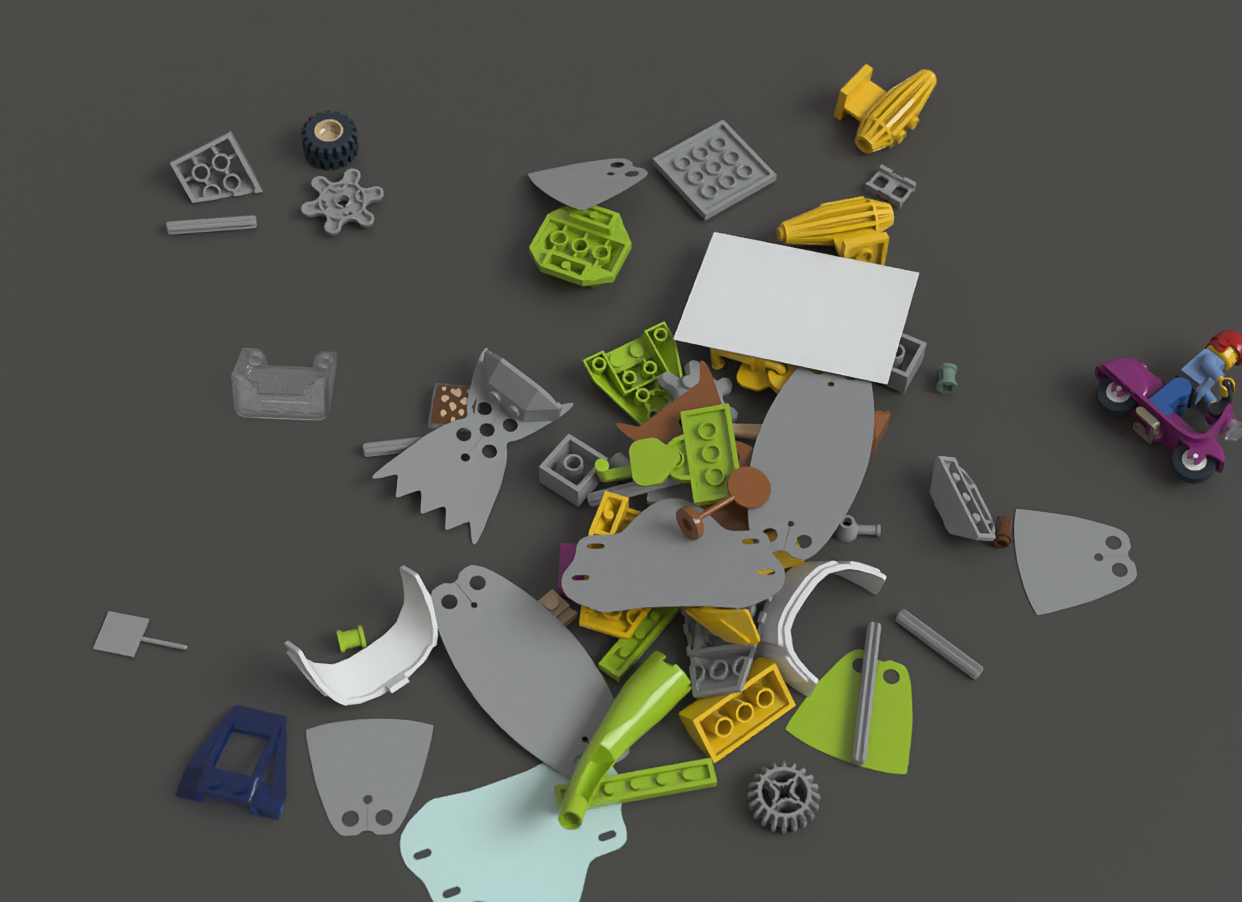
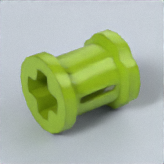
M358 625L356 629L343 632L336 630L341 653L345 652L346 649L357 646L367 647L362 625Z

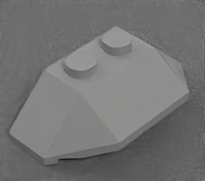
M489 350L484 353L482 367L485 391L492 402L499 403L512 417L518 418L522 422L556 421L560 417L562 405L554 401L552 396L504 358L493 354Z
M937 456L934 462L930 495L942 517L945 528L949 534L974 540L993 541L996 538V524L975 483L966 471L958 466L959 462L955 457Z

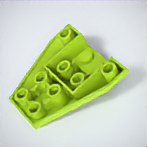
M665 321L645 330L640 338L606 354L604 351H601L582 360L592 381L639 426L660 412L664 405L673 401L672 394L658 384V377L665 372H669L683 378L677 344L673 340L674 337Z

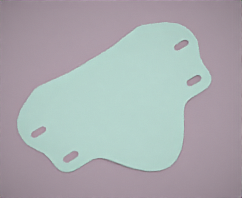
M578 756L574 759L575 768L577 767L582 756ZM542 763L526 772L493 784L427 802L406 825L401 834L400 850L406 866L424 882L433 902H579L590 862L595 857L621 848L627 840L621 804L588 809L580 828L576 830L563 828L558 822L559 812L554 786L567 784L571 778L558 772L546 763ZM612 767L606 776L617 775V772ZM614 830L616 832V836L606 841L598 839L600 834ZM424 849L432 851L429 857L415 860L413 857L416 852ZM453 887L461 889L458 895L450 898H444L442 895L445 890Z

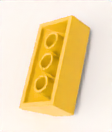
M758 657L752 661L741 693L700 698L679 712L678 715L689 736L704 754L712 759V763L715 764L796 705L776 663Z

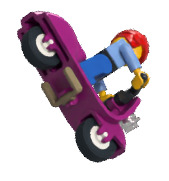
M1224 330L1214 335L1205 349L1176 374L1175 379L1167 385L1162 378L1154 376L1140 360L1116 358L1105 361L1096 366L1094 372L1099 380L1096 391L1097 404L1104 412L1110 415L1122 416L1130 413L1139 421L1135 422L1132 427L1139 436L1149 444L1153 441L1155 443L1161 441L1173 451L1171 466L1177 478L1191 484L1203 483L1215 471L1223 472L1225 455L1222 447L1217 442L1221 435L1225 436L1224 439L1226 441L1232 439L1236 441L1242 435V421L1238 422L1236 420L1237 416L1232 413L1235 382L1232 378H1224L1225 374L1222 372L1223 370L1230 369L1233 365L1239 366L1242 364V334L1233 330ZM1216 382L1220 384V394L1223 396L1219 402H1216L1217 398L1210 391ZM1200 399L1209 407L1205 418L1210 427L1205 433L1195 431L1179 417L1185 413L1187 408L1191 409Z

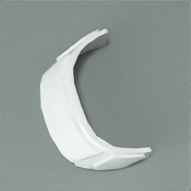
M835 560L804 562L802 565L792 567L785 573V581L781 590L772 597L760 634V642L756 647L759 657L775 662L784 682L806 697H810L819 681L803 665L793 650L790 630L796 614L817 583L829 573L840 575L877 595L887 578L886 575L880 573L879 569L859 562Z
M404 565L399 568L403 581L404 604L397 622L382 637L352 657L335 664L313 663L306 659L303 652L290 641L284 642V645L289 650L286 652L288 656L324 696L328 695L336 702L345 706L361 704L379 697L388 691L393 693L410 682L408 677L424 663L432 648L437 645L438 628L432 599L418 573Z

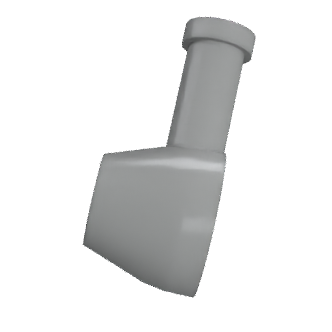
M845 515L835 530L834 536L842 542H851L858 534L880 537L881 524L858 525L852 516Z

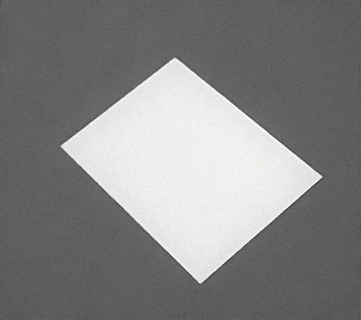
M714 232L673 340L888 384L919 273Z

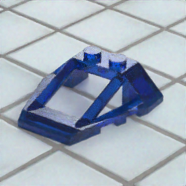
M236 705L228 712L193 756L184 771L176 797L202 802L204 796L249 806L253 815L278 820L287 797V717ZM232 732L268 740L251 776L215 768ZM277 748L273 786L261 779Z

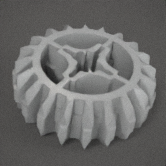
M785 761L781 762V767H777L773 762L770 765V770L763 766L761 774L756 773L754 775V782L749 784L750 792L747 794V799L751 801L749 809L755 811L753 815L755 820L762 818V827L769 823L771 824L772 832L776 830V827H781V832L784 834L787 827H790L795 832L797 831V824L804 828L807 825V820L812 821L815 815L813 812H817L819 809L817 802L820 801V795L816 793L819 787L818 784L812 783L813 775L805 776V767L797 771L795 762L791 765V768L786 767ZM796 787L802 791L805 804L799 801L800 798L795 794ZM763 790L772 799L771 807L767 806L762 797ZM779 795H781V797L782 795H785V799H780V801L778 802ZM782 811H788V812H791V813H780V812H782Z

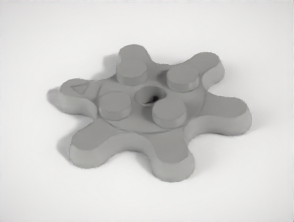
M348 169L344 173L343 179L335 183L328 181L323 176H318L312 180L311 184L313 189L319 193V197L315 201L304 203L301 211L307 218L316 216L326 217L325 231L330 236H336L339 234L341 227L348 222H356L363 228L371 227L374 222V215L368 212L366 207L369 204L381 201L384 191L378 186L371 188L360 187L358 182L361 174L357 169ZM344 200L348 202L345 205V207H343V205L338 204L340 201Z
M692 360L686 363L684 366L686 376L683 378L669 372H665L658 377V384L672 394L673 401L699 383L700 363L698 361ZM722 378L718 381L714 379L721 403L726 404L722 397L731 393L732 382L728 378ZM672 402L667 403L666 405H664L663 409H664L665 407H667L669 404H671ZM730 407L732 423L735 424L738 414L734 408Z

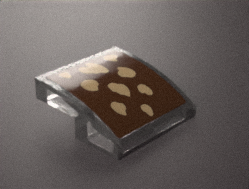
M435 383L430 406L428 430H436L450 422L467 417V400L470 386ZM480 398L476 399L472 406L473 413L476 416L479 412ZM461 428L457 431L460 433H471L466 428Z

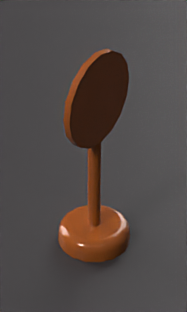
M744 466L736 469L729 476L727 482V491L730 496L700 514L688 506L678 509L676 519L679 527L688 538L695 541L702 537L704 533L702 519L728 503L734 501L745 509L762 507L768 501L771 494L768 478L760 470L753 467Z

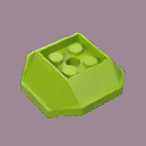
M596 205L583 211L566 206L546 216L529 246V254L540 272L581 286L595 288L603 283L614 282L631 250V241L619 213Z

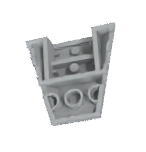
M772 597L747 607L759 637ZM681 606V613L685 619V624H683L684 634L687 635L688 646H686L687 655L690 657L691 662L689 671L693 697L697 699L741 693L748 677L757 645H740L724 641L687 614Z

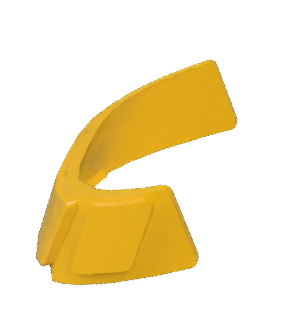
M777 531L765 533L770 542L778 537ZM752 539L742 540L743 544H754ZM796 539V545L800 548L799 542ZM778 550L773 553L784 569L802 565L805 561L804 559L791 557L786 551ZM771 569L758 570L757 574L767 575L775 571ZM682 606L687 614L712 634L719 636L726 642L740 645H758L760 642L753 619L747 609L732 610V608Z

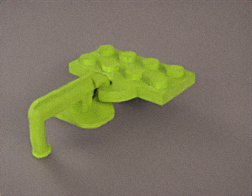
M729 403L680 412L683 435L675 437L667 445L657 438L635 441L629 448L630 466L608 469L609 463L607 460H596L594 467L600 481L607 483L633 478L638 486L649 487L662 484L670 476L673 480L680 483H691L695 506L718 503L730 496L727 491L729 476L740 467Z

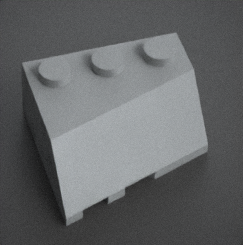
M231 130L170 162L192 203L263 192Z

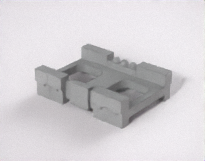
M881 164L874 177L869 182H866L865 191L874 196L879 195L884 200H889V204L900 209L910 194L915 191L917 183L907 177L903 179V177H899L895 173L892 174L893 170ZM878 177L888 181L884 188L874 185L873 182ZM897 187L907 191L903 198L893 195L892 192Z

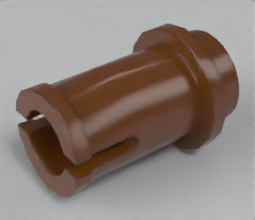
M1003 515L1002 517L998 516L996 520V538L993 542L998 548H1007L1012 542L1010 533L1013 520L1011 517Z

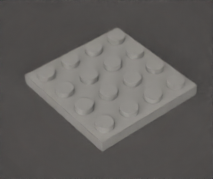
M724 120L654 157L652 161L657 170L704 220L711 218L776 181L777 176Z

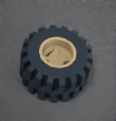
M326 111V113L318 112L316 113L317 116L312 115L309 117V121H305L303 124L304 128L301 130L305 158L309 159V163L311 165L316 164V168L319 169L325 167V170H330V167L338 170L340 165L343 167L348 166L347 161L352 163L359 149L357 128L354 125V121L351 118L348 119L346 114L340 115L338 111L334 113Z

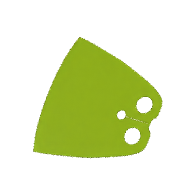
M860 649L846 654L821 678L812 695L805 698L785 728L790 734L811 747L849 763H852L861 673L856 672L852 665L854 660L858 658L863 659L864 650ZM877 660L867 757L865 764L858 766L886 773L906 775L910 755L913 718L911 682L905 666L892 660ZM892 669L897 671L899 681L895 684L885 682L883 674L886 670Z

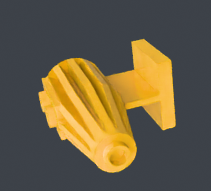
M866 64L840 90L834 117L841 121L849 113L861 121L855 143L864 153L870 154L886 147L892 148L896 142L901 143L907 134L906 132L909 129L913 130L918 124V115L937 84L935 74L932 71L922 69L886 92L870 81L873 68Z
M863 196L822 203L818 208L781 222L776 233L778 240L782 241L784 245H834L839 257L885 266L889 236L887 232L883 231L894 224V213L889 203L864 198Z

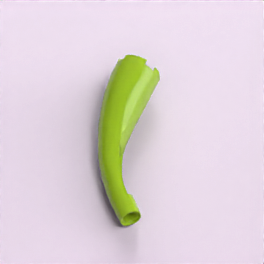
M655 651L630 677L614 699L572 775L558 816V822L563 828L576 830L581 827L598 786L615 762L692 689L689 685L691 681L676 664L672 666L670 663L663 661L666 657L663 653Z

